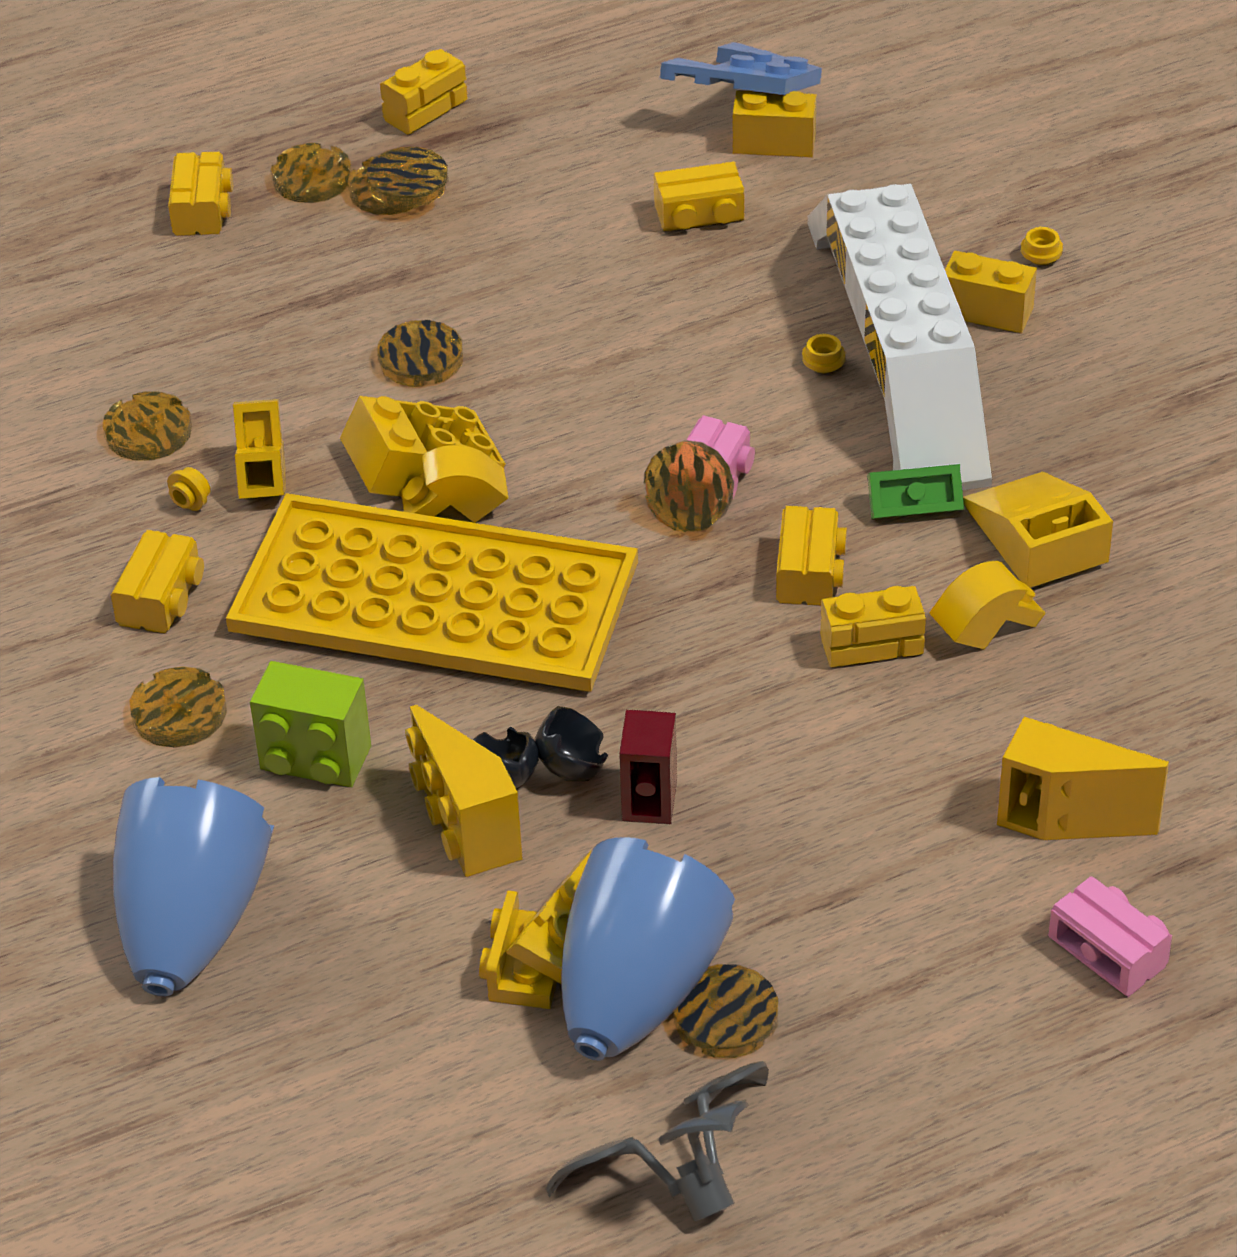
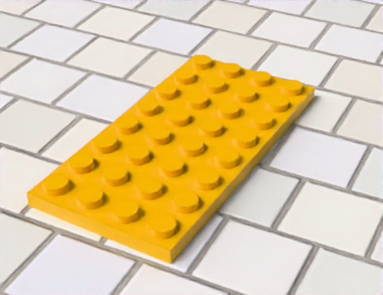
M286 493L226 617L228 632L592 692L638 564V548Z

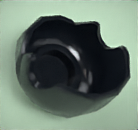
M561 706L554 708L543 720L535 736V743L539 750V759L549 772L565 781H589L601 770L608 757L606 752L602 755L599 754L600 744L604 738L602 731L586 716L572 708Z
M508 727L507 737L504 739L493 738L487 732H483L473 739V741L501 758L515 788L525 784L531 778L539 761V750L529 732H517L516 729Z

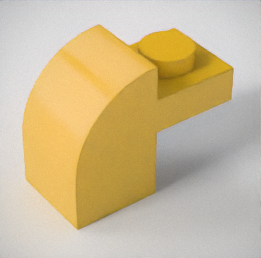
M279 399L234 402L233 413L237 446L235 464L239 499L283 496L286 490V474Z
M463 445L443 446L422 455L424 473L411 479L401 489L404 512L435 517L451 505L474 523L509 499L504 468L482 451Z
M987 561L977 564L959 575L947 587L929 614L954 642L985 650L1006 620L1036 627L1046 612L1033 600L1035 597L1034 591L1018 580L1002 562Z

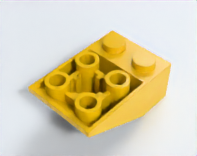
M359 396L340 436V440L369 493L402 497L401 489L411 479L424 473L422 455L443 446L463 445L473 447L488 455L503 468L506 465L474 410L464 406L453 408L433 405L425 401L417 403L398 401L386 396L378 398Z
M1040 472L963 497L966 509L1019 580L1030 588L1109 562L1113 520L1089 491L1048 473Z
M410 706L412 727L405 729L409 750L415 758L414 762L409 763L410 776L417 791L424 790L427 795L425 797V805L433 826L441 824L443 828L441 837L448 859L450 861L458 860L465 877L523 860L518 792L501 758L420 706Z
M1023 717L1002 757L997 825L1041 840L1158 835L1169 762L1104 742L1097 738L1056 727L1049 723Z

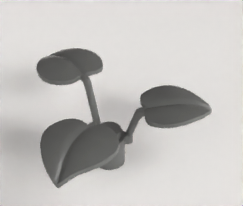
M759 1061L737 1068L704 1084L683 1100L685 1106L697 1100L700 1117L684 1121L658 1138L660 1145H664L687 1134L695 1159L677 1167L681 1178L676 1180L639 1140L629 1137L590 1149L565 1163L553 1175L546 1187L549 1198L560 1183L576 1168L604 1157L637 1154L668 1186L672 1197L682 1193L694 1222L735 1204L722 1176L724 1173L718 1161L713 1131L732 1132L736 1117L748 1104L746 1100L727 1103L709 1110V1104L724 1088L740 1084L766 1085L769 1074L766 1063ZM702 1131L705 1142L706 1154H704L699 1139L700 1132Z

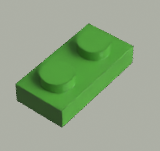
M960 464L867 473L871 519L964 510Z

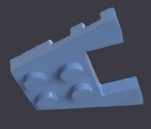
M733 42L718 47L716 62L721 64L712 65L676 58L662 62L660 79L675 81L676 76L682 75L695 78V84L711 85L723 81L733 83L734 89L786 95L791 91H798L820 84L822 68L808 64V59L802 57H784L770 51Z

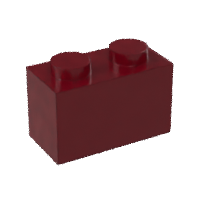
M626 710L619 752L622 821L672 824L677 786L676 713Z

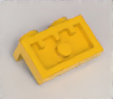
M507 890L502 909L495 908L493 911L490 937L494 940L491 948H483L479 965L480 979L487 980L488 999L491 1002L550 1009L557 982L506 953L508 948L538 913L535 911L519 910L517 891Z

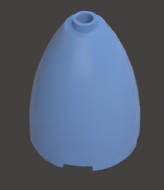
M160 777L137 781L125 790L118 818L113 859V896L117 925L124 953L134 978L142 984L144 991L157 996H170L173 994V991L183 989L206 968L223 947L240 921L254 893L264 867L274 825H269L262 817L264 807L252 798L231 788L199 779L196 789L186 786H164L165 781Z
M628 837L611 838L598 843L593 848L576 888L568 917L563 946L561 976L563 1010L568 1035L575 1043L576 1051L592 1060H603L604 1057H614L641 1041L662 1024L700 981L717 954L733 921L732 906L735 897L718 875L684 854L679 862L665 855L647 850L648 843L643 839Z

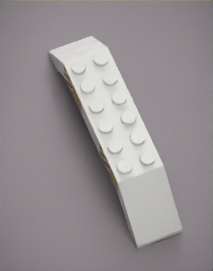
M894 184L881 188L848 190L842 193L827 194L808 215V226L816 249L831 248L880 385L885 400L893 455V470L960 464L962 491L991 487L992 474L975 346L912 185Z

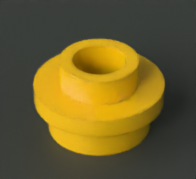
M1036 227L1029 230L1021 242V254L1023 257L1037 265H1046L1054 262L1063 253V243L1060 240L1059 234L1048 227Z
M818 334L811 337L802 351L804 365L818 373L835 371L843 366L846 359V352L841 341L830 334Z
M191 467L176 470L167 480L169 495L179 507L198 511L207 503V496L210 494L211 488L207 479L198 470Z

